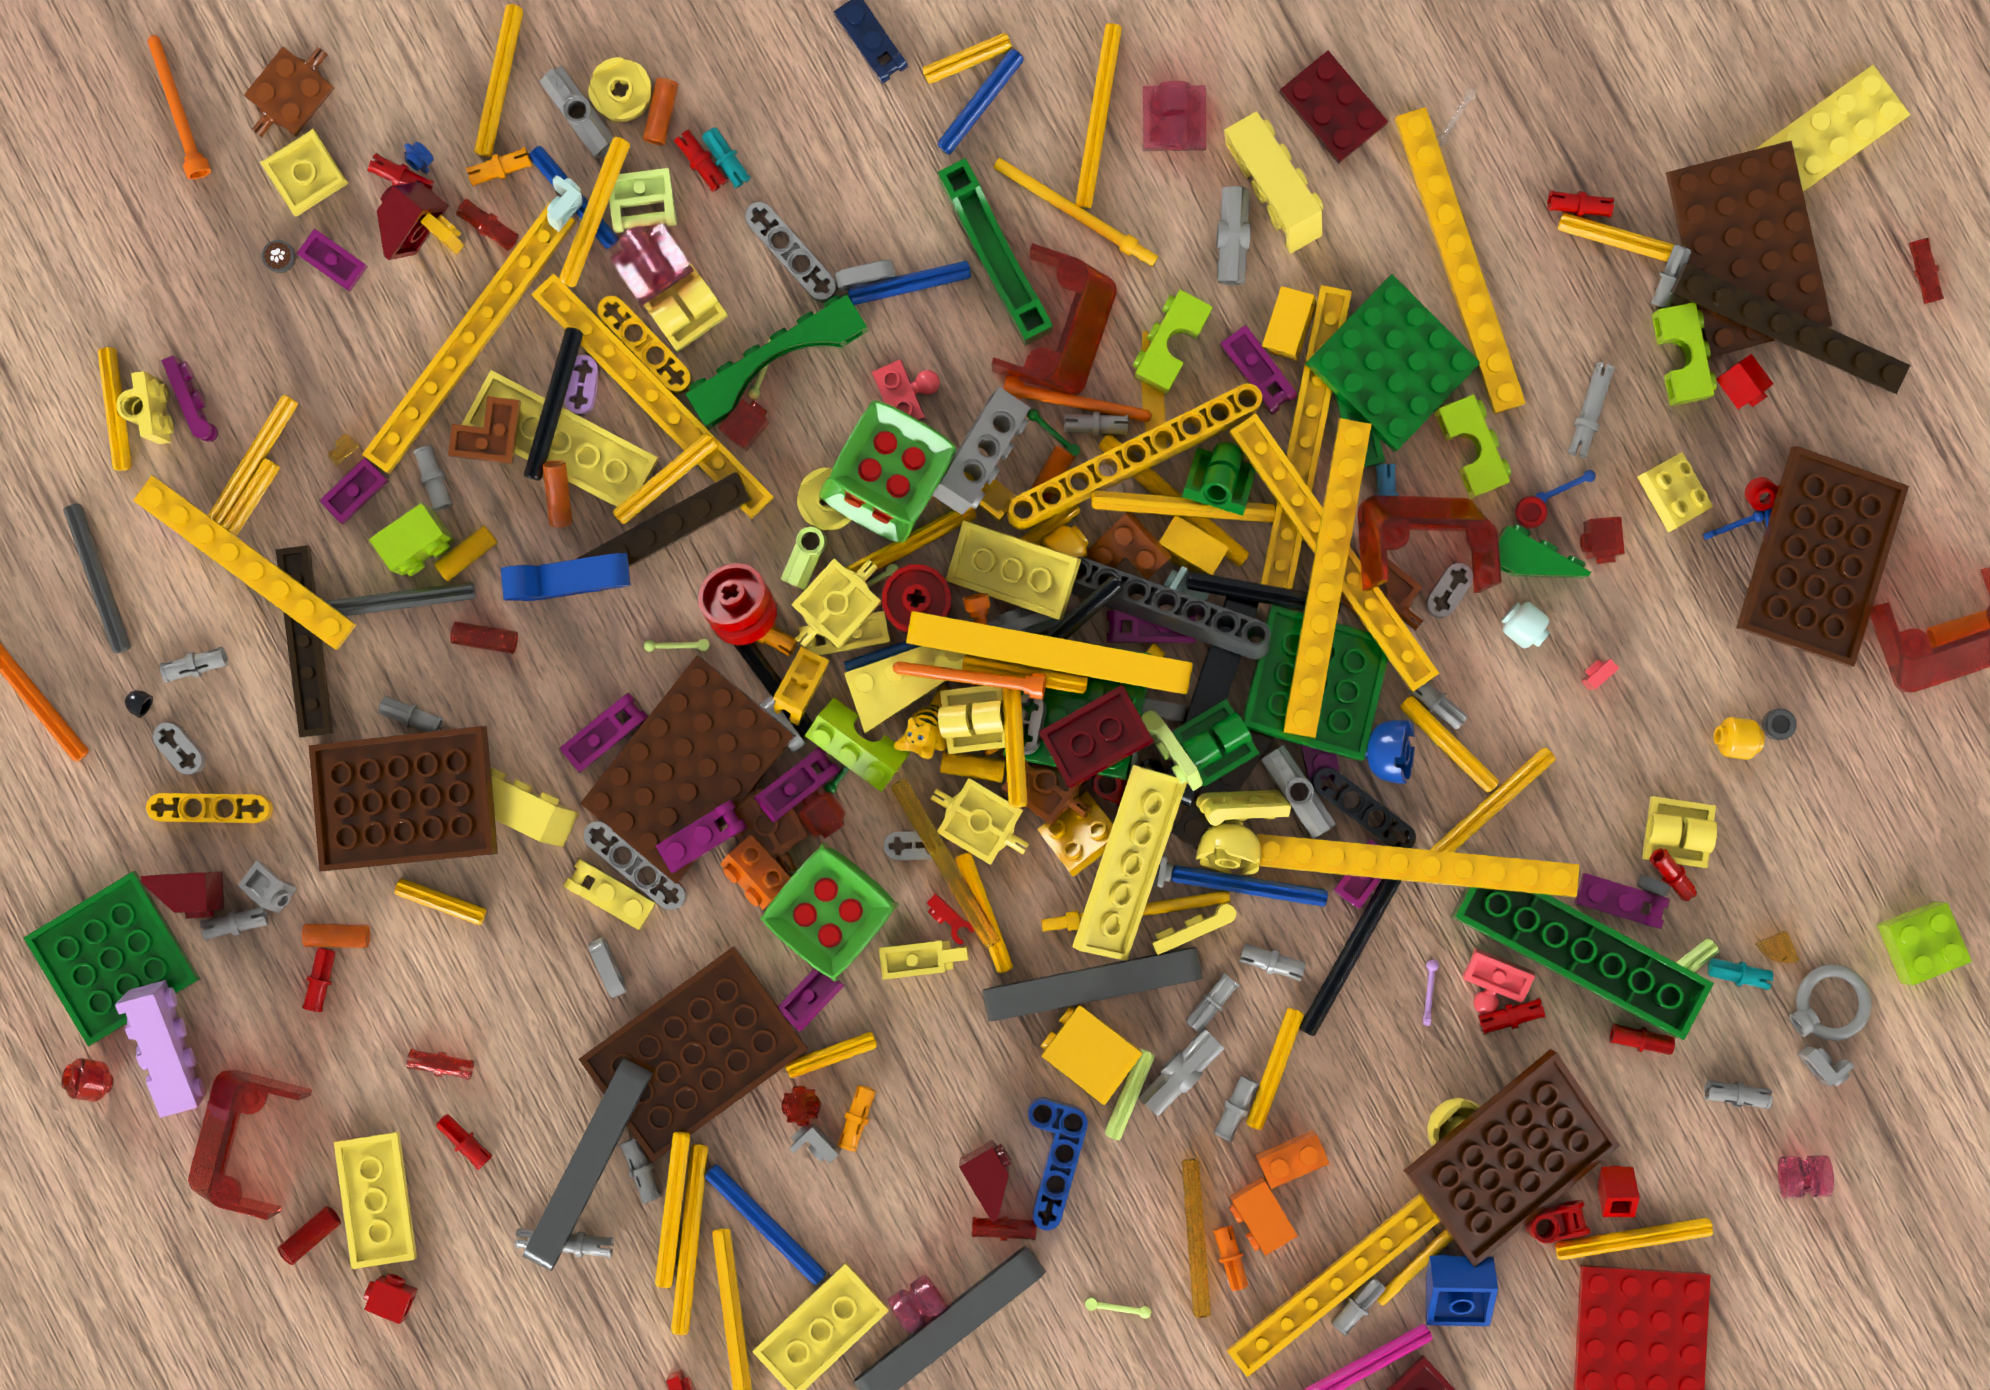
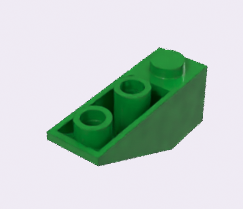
M1516 524L1513 527L1507 525L1502 528L1484 560L1513 577L1583 579L1591 574V571L1584 568L1585 562L1571 555L1568 558L1557 553L1558 548L1545 540H1541L1540 543L1529 537L1531 533Z

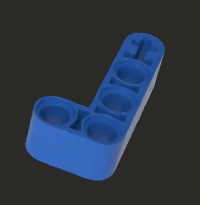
M627 553L600 555L538 566L516 565L500 568L503 599L506 601L545 600L631 586Z
M1038 1097L1028 1107L1029 1120L1033 1126L1053 1132L1054 1135L1033 1206V1220L1038 1228L1049 1231L1055 1229L1062 1219L1088 1121L1085 1112L1078 1106L1047 1097ZM1041 1104L1049 1106L1052 1111L1051 1116L1044 1121L1036 1119L1033 1115L1034 1109ZM1072 1113L1078 1114L1082 1118L1080 1127L1074 1130L1064 1125V1119ZM1063 1144L1071 1146L1073 1148L1072 1157L1068 1160L1059 1159L1055 1155L1057 1147ZM1059 1175L1064 1179L1065 1184L1062 1189L1053 1191L1047 1187V1180L1051 1176ZM1043 1194L1053 1199L1051 1207L1052 1214L1055 1217H1049L1048 1221H1043L1042 1214L1038 1213L1039 1211H1045L1048 1199L1046 1197L1042 1198Z

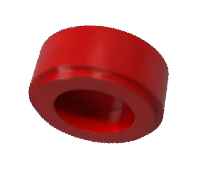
M1526 496L1516 505V519L1524 527H1538L1547 517L1546 504L1539 497Z

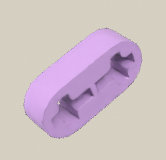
M588 355L576 357L565 396L567 409L578 416H584L592 411L597 393L600 370L597 362ZM584 362H588V366L593 371L592 373H586L585 382L581 383L582 376L576 369L577 367H583ZM580 388H583V397L588 402L587 404H582L580 409H577L576 404L571 400L572 398H577Z

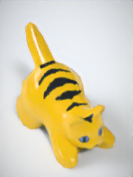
M946 684L939 688L928 707H923L912 714L908 720V727L904 735L894 744L896 750L912 751L925 759L933 757L934 749L940 751L947 750V741L942 737L938 724L939 708L942 707L940 691L948 690Z

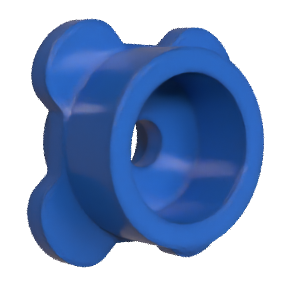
M415 142L413 145L406 143L404 145L406 149L404 158L407 164L415 171L421 170L425 174L429 173L427 167L434 161L430 151L419 142Z

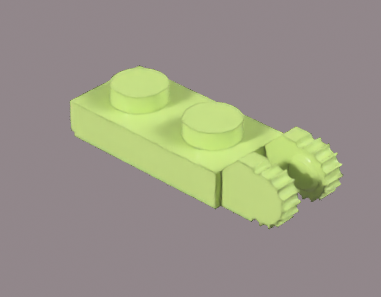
M1148 710V712L1142 714L1141 718L1154 740L1153 743H1157L1155 744L1157 750L1165 761L1170 758L1175 766L1172 767V770L1181 784L1187 782L1193 791L1201 787L1203 782L1197 767L1158 713Z

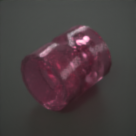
M1809 1155L1803 1161L1800 1156L1780 1157L1778 1162V1183L1783 1198H1803L1806 1193L1811 1197H1830L1834 1190V1173L1830 1158L1827 1155Z
M923 1274L910 1284L909 1292L901 1289L887 1299L896 1318L909 1334L925 1324V1316L933 1318L947 1309V1305L940 1292L926 1274Z

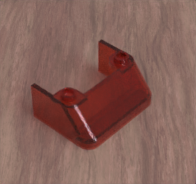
M1032 243L1029 259L1057 268L1056 277L1059 284L1063 288L1076 293L1056 351L1044 347L1036 348L1027 356L1024 367L993 357L991 363L992 371L1005 376L1018 377L1020 381L1047 390L1069 395H1079L1086 387L1116 297L1117 287L1112 278L1084 261Z
M1374 495L1360 503L1358 507L1362 591H1370L1389 580L1387 550H1398L1405 546L1409 540V530L1465 531L1467 542L1471 547L1474 593H1481L1502 583L1497 529L1471 499Z
M1986 567L1980 570L1990 596V567ZM1889 602L1873 605L1870 616L1895 686L1900 691L1906 693L1917 692L1990 667V629L1932 648L1928 636L1920 629L1911 628L1899 632ZM1989 605L1988 608H1987V620H1988V622H1989V625H1990V605Z
M230 1069L221 1072L214 1079L188 1177L189 1186L196 1194L218 1208L268 1220L279 1214L282 1207L242 1197L240 1182L232 1176L225 1175L241 1113L254 1114L262 1110L269 1093L299 1101L311 1096L312 1089Z

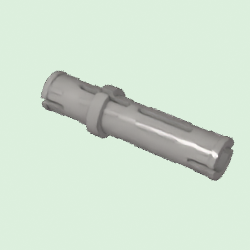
M1595 363L1580 417L1576 418L1574 422L1576 427L1570 448L1567 451L1573 456H1576L1578 447L1582 444L1579 457L1587 458L1593 434L1598 432L1600 426L1597 423L1613 372L1615 371V367L1609 364L1606 366L1604 375L1601 376L1604 363Z
M518 1228L516 1236L527 1237L530 1241L535 1230ZM578 1232L577 1235L571 1234L562 1252L575 1253V1257H583L585 1254L611 1258L613 1249L600 1248V1245L614 1246V1238L586 1236V1232ZM515 1240L516 1249H526L529 1241Z

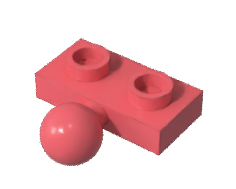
M901 359L872 371L884 403L909 414L919 421L926 419L916 394L931 395L939 389L940 379L934 371H921L912 383Z
M1475 948L1463 973V980L1486 988L1478 992L1473 1001L1476 1011L1482 1015L1492 1013L1498 1009L1499 999L1497 994L1523 1003L1535 978V971L1478 948Z

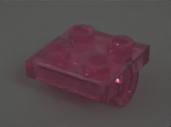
M1167 81L1160 83L1159 86H1143V151L1206 150V85H1190V83L1185 81Z
M662 223L650 231L642 226L629 229L620 240L622 250L610 257L641 306L694 271Z

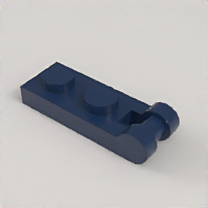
M850 0L833 11L835 17L881 84L890 80L889 76L897 70L902 72L908 68L904 57L894 46L864 0ZM888 54L891 60L881 65L878 60Z

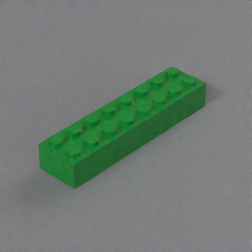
M1466 887L1450 916L1681 1040H1685L1714 985L1713 982L1550 895Z

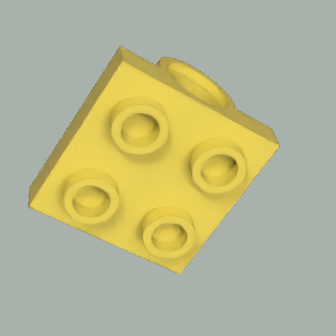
M691 263L640 299L677 353L728 317L726 311Z
M145 371L131 373L133 389L124 391L118 397L116 404L118 413L122 418L139 425L141 437L157 444L171 443L170 434L174 432L172 417L167 415L166 403L170 399L167 385L163 384L162 380Z
M1683 452L1637 477L1668 532L1713 507L1707 492L1703 489Z
M982 685L940 691L942 707L939 708L938 724L942 737L947 741L948 754L1005 748L1002 688Z
M1650 796L1642 859L1650 860V856L1654 851L1660 848L1664 850L1665 848L1677 864L1708 868L1709 854L1713 851L1717 838V823L1714 821L1716 805Z

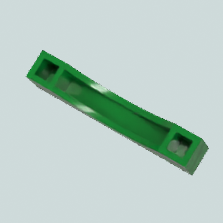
M964 158L938 171V181L1024 346L1052 333L1053 325L1040 299L1012 253L967 159Z
M846 294L842 298L839 295L830 298L823 304L825 308L816 314L810 311L797 319L798 325L787 331L786 328H782L769 337L771 340L769 343L762 347L759 344L752 346L743 353V359L734 364L732 361H729L717 368V375L706 380L704 377L689 386L691 391L687 392L686 396L705 427L709 430L734 415L749 383L757 376L761 369L774 360L790 352L808 347L829 346L843 348L867 333V326L848 295Z

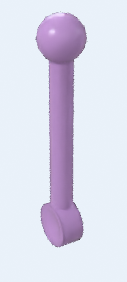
M1434 959L1429 960L1426 964L1429 975L1425 1013L1423 1015V1025L1430 1026L1434 978L1435 971L1439 968V963Z

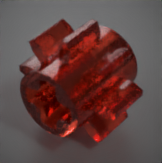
M793 1086V1093H784L781 1110L787 1117L788 1123H796L797 1126H809V1119H818L821 1102L818 1096L815 1095V1089H806L805 1086Z

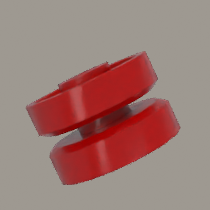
M741 563L723 565L712 571L704 579L699 589L698 605L716 636L725 643L737 646L751 644L763 638L773 627L777 618V603L761 574L750 565Z
M910 564L897 569L887 579L882 591V607L888 621L898 631L907 634L911 611L948 618L952 609V595L946 579L937 570L924 564ZM916 595L923 598V603H919L918 607L913 606L911 602L912 598Z

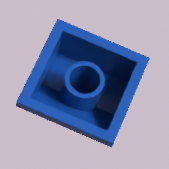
M1445 1254L1429 1256L1426 1272V1325L1490 1326L1498 1291L1494 1257H1486L1474 1267L1465 1256H1449Z

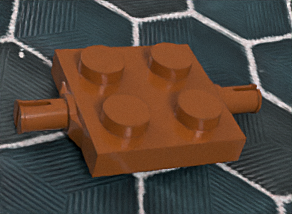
M317 46L306 61L294 56L284 47L279 50L244 94L248 100L258 107L263 115L255 126L251 128L252 131L262 138L274 123L284 127L295 137L300 133L335 89L321 77L317 70L319 65L328 56L325 51Z
M1373 547L1366 557L1361 560V563L1399 617L1416 631L1424 620H1421L1409 608L1413 598L1423 587ZM1341 593V604L1345 606L1349 611H1351L1355 616L1358 617V615L1353 610L1349 602Z
M1001 751L1000 757L1006 760L1003 756V751ZM1025 761L1026 808L1052 827L1063 812L1069 808L1076 811L1083 818L1088 816L1086 811L1090 813L1092 807L1079 799L1078 796L1080 790L1089 779L1070 789L1058 767ZM1006 781L1001 788L1008 794V784Z
M754 789L735 812L738 819H743L747 826L736 837L739 843H741L748 836L752 835L773 859H778L781 867L788 874L797 869L788 852L795 844L805 840L809 835L794 807L773 823L754 799L764 789Z

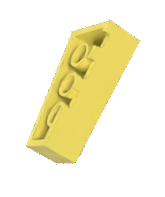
M1256 111L1224 129L1225 144L1246 179L1251 176L1254 179L1251 181V186L1260 204L1268 203L1267 210L1271 217V223L1276 231L1282 228L1286 234V243L1284 245L1288 252L1291 254L1321 237L1322 210L1324 205L1317 193L1311 194L1306 187L1308 182L1300 168L1295 169L1291 164L1290 160L1292 158L1287 147L1283 143L1280 145L1274 138L1276 135L1274 128L1269 120H1262Z
M921 646L845 672L844 675L864 733L868 734L882 723L948 682L946 680L896 674L893 671L894 663L900 661L962 670L963 658L968 654Z
M490 767L495 820L539 842L564 847L579 813L559 804L560 799L542 792L539 795L531 791L533 786L515 779L513 783L505 779L506 773Z

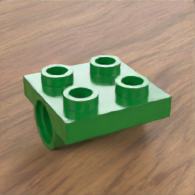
M1219 443L1213 448L1212 452L1197 447L1182 497L1243 516L1256 471L1251 464L1242 461L1243 452L1233 443Z
M1227 699L1172 731L1177 741L1197 767L1204 787L1260 754L1252 741L1248 728L1241 717L1234 712Z

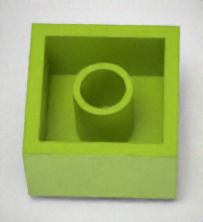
M420 503L368 539L389 570L402 576L406 574L412 576L425 567L423 562L432 556L438 558L451 549L449 544L455 541L438 514L423 503Z
M1934 901L1877 924L1897 976L1902 984L1913 986L1972 962L1948 902Z

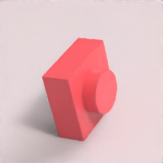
M1598 659L1584 671L1587 676L1581 682L1589 691L1595 690L1613 675L1619 667L1612 659L1604 660L1603 662Z

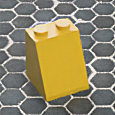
M1077 1004L1075 1008L1069 1006L1059 1019L1063 1025L1055 1034L1050 1031L1041 1043L1040 1047L1044 1049L1041 1057L1105 1106L1143 1053L1139 1047L1081 1004Z

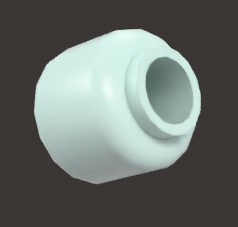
M1516 602L1501 620L1505 623L1503 626L1505 635L1521 648H1528L1532 644L1538 647L1550 634L1546 630L1549 624L1548 616L1531 602H1524L1522 604Z

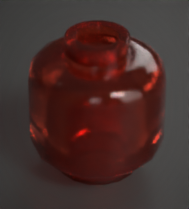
M816 790L801 801L804 807L799 812V818L812 836L819 837L822 835L826 839L845 825L842 820L845 818L846 812L831 792H825L820 795Z
M78 1058L67 1065L61 1078L62 1088L66 1090L70 1098L90 1102L101 1100L106 1093L111 1091L114 1082L113 1075L110 1074L109 1067L105 1062Z

